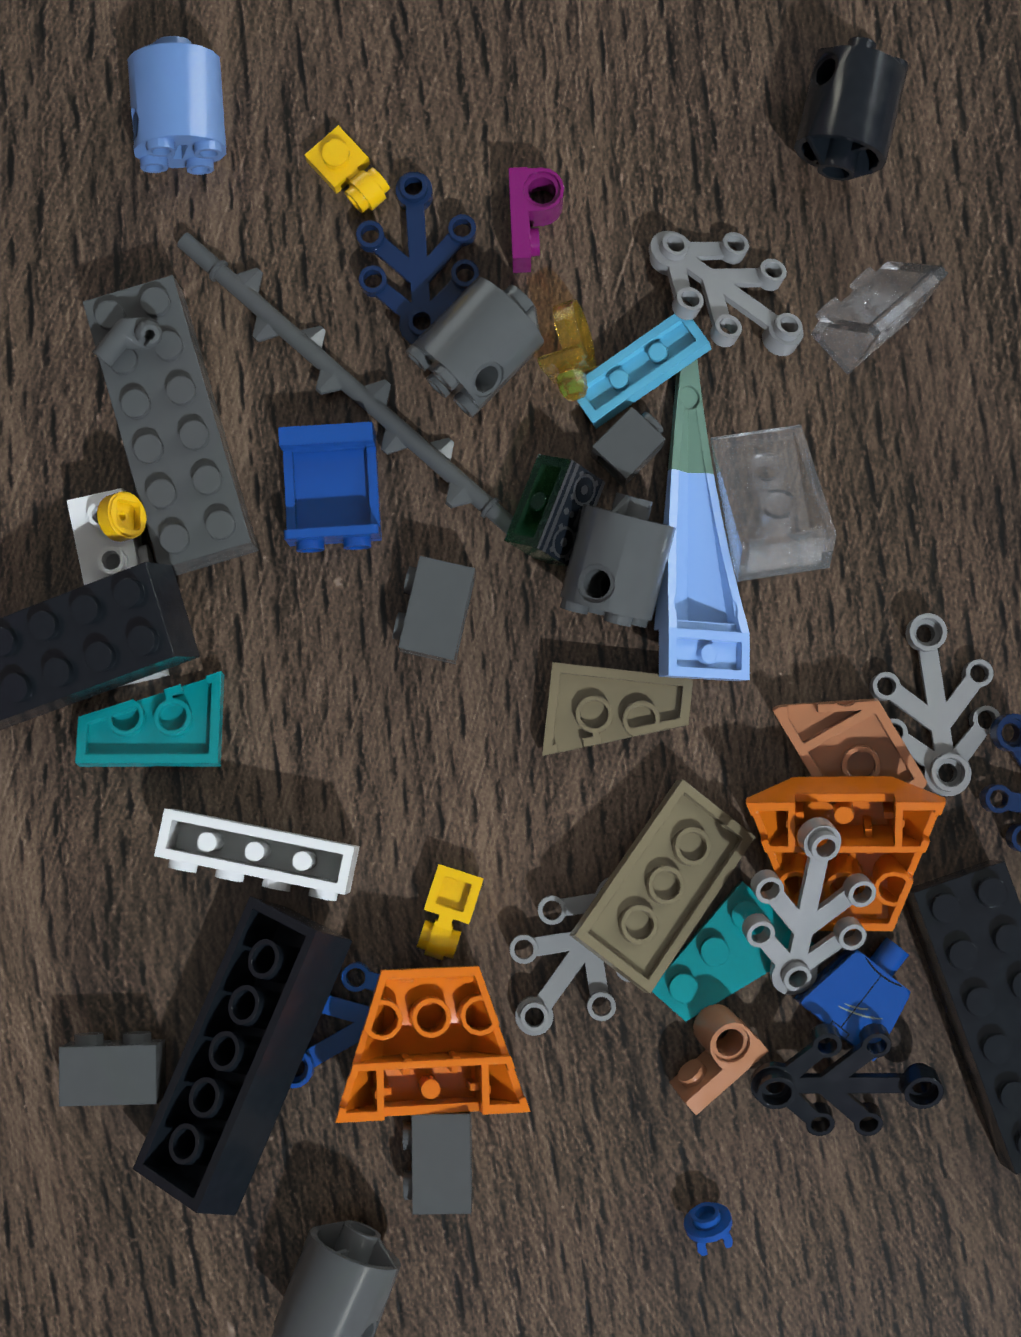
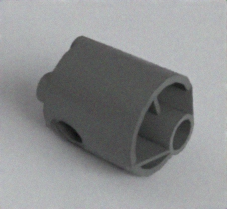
M478 277L405 352L419 368L424 371L428 369L431 372L426 380L435 391L444 398L452 393L454 395L453 401L465 414L473 418L544 345V339L539 330L537 309L524 292L512 284L505 290H501L489 280Z
M617 492L612 510L583 504L560 594L562 598L560 608L586 615L588 612L604 615V621L626 627L635 625L647 628L648 621L653 618L676 527L649 520L653 505L652 501Z
M352 1220L315 1226L310 1229L274 1321V1331L271 1337H374L401 1267L399 1259L384 1246L380 1233L368 1225Z

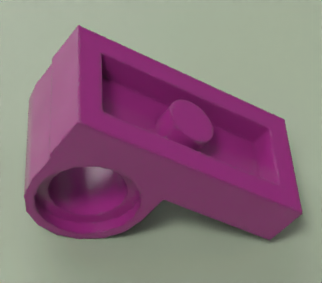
M508 168L513 273L531 272V257L540 256L539 228L530 227L549 225L559 218L563 208L564 185L560 176L548 168ZM542 190L549 192L554 198L548 203L538 204L530 196L534 192Z

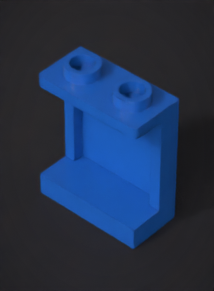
M373 422L278 427L279 447L283 451L287 530H284V540L289 546H296V551L300 553H316L325 550L324 544L343 543V549L363 550L371 548V541H382L377 442Z

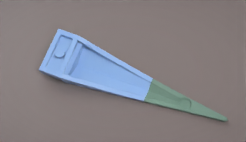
M695 360L676 373L663 524L676 527L656 603L654 630L659 631V677L746 681L750 680V633L738 591L722 520L706 429L698 360Z

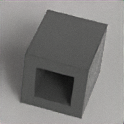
M631 407L592 446L591 457L624 488L663 448L666 438L661 433L664 429L651 414L644 411L640 415Z

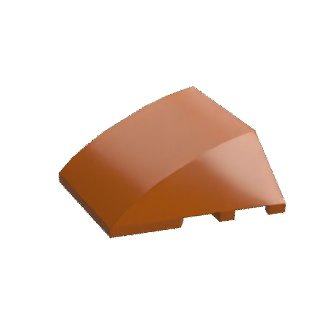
M892 776L792 777L747 797L746 805L750 815L754 818L761 836L762 846L765 853L768 854L774 872L784 884V892L796 906L807 855L798 844L797 834L803 823L815 817L829 820L841 835L840 850L827 864L819 904L843 887L844 881L855 873L866 875L876 887V897L872 903L865 907L851 905L818 931H833L836 922L848 916L856 918L866 931H893L914 882L913 875L922 853H926L929 846V836L938 815L942 814L946 805V798ZM828 839L820 841L817 848L824 845ZM865 885L856 888L853 895L860 894L864 890Z
M478 965L382 969L380 971L336 1114L335 1123L383 1121L387 1116L480 1111L482 1115L531 1112L526 1097L523 1095L513 1060L506 1047L496 1012Z

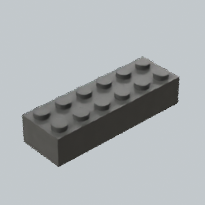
M170 275L83 301L95 348L121 318L148 317L157 321L161 327L162 338L156 346L149 349H125L112 367H109L99 359L138 497L146 512V525L157 563L172 565L175 576L259 551L185 295L174 276Z

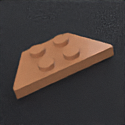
M877 698L781 704L772 708L812 777L892 776L922 789L928 783Z

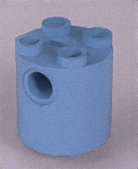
M180 36L161 37L152 44L134 51L127 59L134 134V155L140 160L141 170L148 173H161L167 171L168 168L186 167L188 173L194 175L212 173L214 171V162L221 160L227 154L220 57L213 50L191 44V41L187 38Z

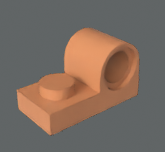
M709 1005L696 1016L693 1024L694 1035L705 1051L696 1059L686 1062L680 1068L678 1075L669 1082L695 1115L700 1113L769 1052L745 1023L725 1005ZM728 1030V1033L725 1035V1037L721 1038L720 1040H717L718 1036L722 1032Z

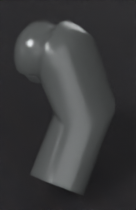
M148 317L121 318L113 325L92 353L109 367H112L125 349H149L156 346L162 338L161 327L157 321Z

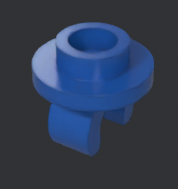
M704 1202L696 1205L686 1214L684 1218L685 1232L695 1242L697 1251L701 1256L708 1255L706 1243L722 1239L726 1249L732 1247L733 1239L730 1230L733 1221L731 1213L726 1206L714 1202Z

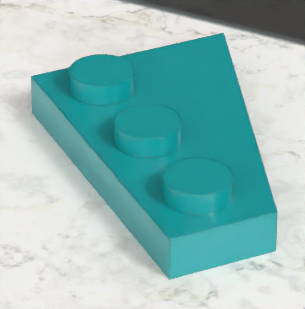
M222 671L205 676L206 679L184 686L179 684L164 689L163 693L138 701L132 699L79 716L75 763L79 767H221L225 675Z
M739 881L675 956L652 993L684 1021H688L707 1006L720 1002L770 972V958L761 948L750 945L742 932V924L748 916L755 913L767 916L775 929V937L786 948L789 946L792 931L769 904L760 902L752 889L743 881ZM765 926L755 928L752 935L760 934Z

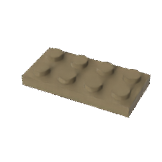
M676 780L574 927L570 936L641 991L651 994L755 836L685 780Z

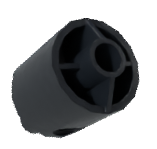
M852 37L849 39L848 45L818 49L794 145L797 155L808 164L817 167L818 173L822 176L839 181L854 179L883 169L888 157L909 67L908 62L876 50V43L865 37Z

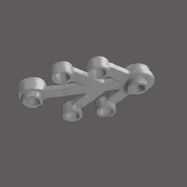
M662 231L652 238L649 244L650 263L657 272L669 278L674 297L672 310L676 316L684 320L694 319L701 310L705 299L712 324L710 329L711 339L721 347H731L740 336L742 325L736 317L729 315L727 302L764 329L762 342L771 353L778 356H788L795 351L803 338V326L800 319L791 313L777 315L740 289L761 287L767 291L777 290L787 274L785 266L780 261L766 259L759 268L712 269L702 262L705 260H723L728 264H739L749 249V242L742 234L737 232L727 233L721 242H690L685 236L675 231ZM729 246L736 248L738 251L731 249ZM766 272L771 273L775 277L769 276ZM688 275L701 284L704 299L698 290L690 287ZM683 301H688L693 307L686 305ZM721 328L727 329L731 334L725 333Z
M925 613L909 622L905 634L908 644L918 651L926 703L900 684L898 677L891 672H882L875 675L870 681L869 689L874 698L880 701L889 700L930 731L933 750L908 734L907 726L903 721L896 718L890 719L893 725L898 727L900 737L915 762L923 767V776L928 782L926 784L927 787L940 796H955L963 792L969 785L972 772L968 761L986 736L990 734L991 726L988 729H984L979 725V714L982 711L989 713L993 723L1000 716V713L992 706L975 708L969 716L970 728L954 747L950 728L981 687L987 686L992 681L994 671L991 664L983 659L968 662L962 669V680L946 700L938 648L944 644L947 638V627L939 616ZM919 626H926L931 631L929 642H922L918 639L916 632ZM974 665L980 666L984 670L985 677L982 682H976L971 678L970 671ZM881 678H886L892 683L893 688L889 695L881 694L877 688V683ZM943 764L949 765L953 770V777L949 782H945L939 777V768Z
M822 817L807 820L802 824L797 834L798 844L807 855L797 906L784 892V884L772 870L765 869L757 872L752 877L750 883L757 899L762 903L769 904L792 931L789 946L786 948L775 937V929L764 914H752L742 924V932L749 944L761 948L770 958V980L779 992L786 995L800 994L809 989L817 978V967L840 949L856 950L864 944L867 937L866 930L856 918L848 916L838 920L834 925L833 932L810 947L812 935L851 905L865 907L872 903L876 897V887L870 879L862 873H855L844 881L843 887L819 904L828 861L838 854L841 846L840 833L829 820ZM828 839L824 845L817 848L820 841ZM774 882L771 889L761 891L765 883ZM865 885L864 890L860 894L853 895L856 888ZM765 926L760 934L752 935L755 928ZM856 929L852 936L844 938L847 931ZM798 971L795 975L790 976L793 972Z
M608 878L598 885L596 892L593 894L561 899L554 895L544 897L538 904L540 919L546 924L555 925L560 923L565 916L584 914ZM548 901H556L561 906V913L555 919H549L543 914V906ZM572 931L538 937L520 934L514 937L510 943V955L520 964L530 963L536 956L568 952L538 995L527 996L517 1005L515 1012L516 1023L521 1031L528 1035H541L551 1027L554 1017L553 1006L584 963L590 994L587 1000L588 1013L597 1021H606L616 1011L615 1000L608 991L604 961L570 936ZM528 940L531 942L533 952L529 957L521 958L515 953L514 949L518 941ZM616 971L619 978L626 982H630ZM598 997H605L610 1001V1009L605 1014H597L592 1009L593 1001ZM530 1008H539L543 1012L544 1018L540 1024L531 1025L526 1021L525 1014Z

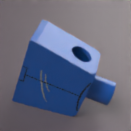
M888 938L882 941L870 958L857 949H845L817 975L815 982L809 989L796 994L793 999L823 1023L832 1024L837 1027L840 1036L853 1047L860 1043L859 1033L868 1024H881L886 1027L890 1035L911 993L893 978L909 954ZM873 1038L869 1043H877L882 1038Z

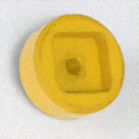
M121 491L106 496L101 500L97 509L99 526L103 533L113 541L123 542L136 538L145 529L147 518L144 506L130 492Z

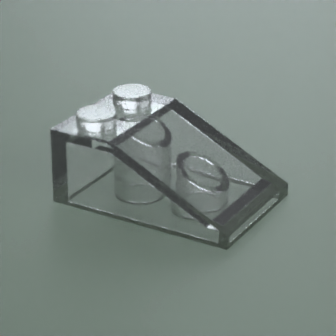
M892 261L886 262L876 272L869 267L850 284L849 287L853 292L842 302L837 297H834L817 312L815 317L819 321L811 335L848 375L917 315L948 275V272L943 266Z
M794 425L711 437L710 447L723 523L737 581L830 568L837 534L802 426Z

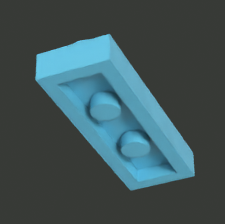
M674 313L569 386L568 389L597 429L712 348L710 342L693 319L684 320Z

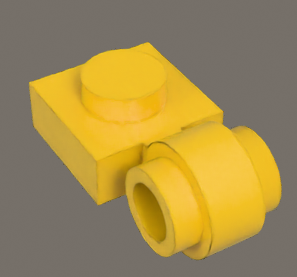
M339 125L304 155L307 163L336 194L349 184L350 187L344 193L359 212L363 213L367 209L373 211L386 199L385 193L390 190L388 183L375 168L372 167L367 172L365 171L370 165L369 157Z
M438 864L424 910L439 914V918H436L434 923L427 920L424 922L417 948L425 950L424 955L441 961L444 956L453 959L461 931L453 929L454 924H452V921L454 919L466 924L470 923L484 878Z

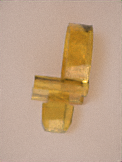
M571 299L553 306L554 324L562 349L538 357L537 362L554 384H558L560 393L568 401H575L586 396L588 389L586 373L591 372L598 365L595 360L593 340L586 317L578 301Z

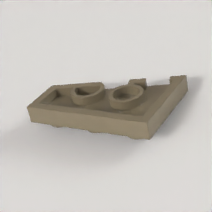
M552 662L542 757L689 725L693 679L659 677V674Z

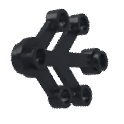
M828 1023L819 1024L814 1027L810 1033L811 1043L785 1063L774 1061L762 1064L755 1069L750 1078L752 1094L763 1106L770 1109L787 1107L805 1122L808 1132L815 1136L827 1135L834 1129L835 1120L833 1112L828 1104L823 1102L811 1103L803 1094H821L851 1120L855 1130L864 1136L875 1135L882 1129L883 1120L880 1109L871 1102L861 1103L851 1093H903L908 1104L917 1109H927L935 1106L941 1101L944 1094L939 1074L934 1068L924 1063L912 1064L906 1068L904 1073H855L872 1059L886 1055L891 1049L892 1043L888 1030L885 1026L878 1023L864 1026L859 1033L860 1043L820 1073L806 1072L822 1058L833 1057L842 1049L839 1030L834 1025ZM824 1038L833 1039L828 1043H820V1041ZM873 1038H882L877 1043H869ZM817 1117H825L821 1121H813ZM865 1117H873L869 1121H861Z

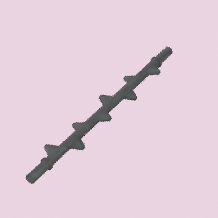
M185 233L179 239L177 247L206 271L211 281H217L257 316L252 335L257 342L280 336L320 371L316 385V391L319 394L323 395L342 390L385 428L381 450L386 455L408 448L449 484L445 502L448 507L455 508L471 503L481 512L480 516L483 519L487 517L520 547L528 540L532 532L499 504L500 500L497 497L493 499L451 462L454 442L450 438L428 442L387 406L391 384L384 379L364 386L322 349L326 330L322 326L300 330L259 294L263 272L256 267L236 274L228 267L227 261L217 258L190 233Z

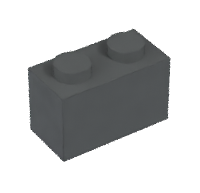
M424 556L419 557L417 568L409 566L403 589L404 594L410 595L406 613L398 612L393 630V639L400 640L398 648L402 653L456 665L476 579L475 568Z
M150 1031L122 1033V1040H104V1033L102 1032L74 1034V1041L59 1047V1107L157 1104L164 1097L166 1092V1039H152V1032Z
M471 1112L412 1115V1120L403 1121V1150H412V1170H404L403 1198L404 1200H412V1215L471 1214L473 1204Z

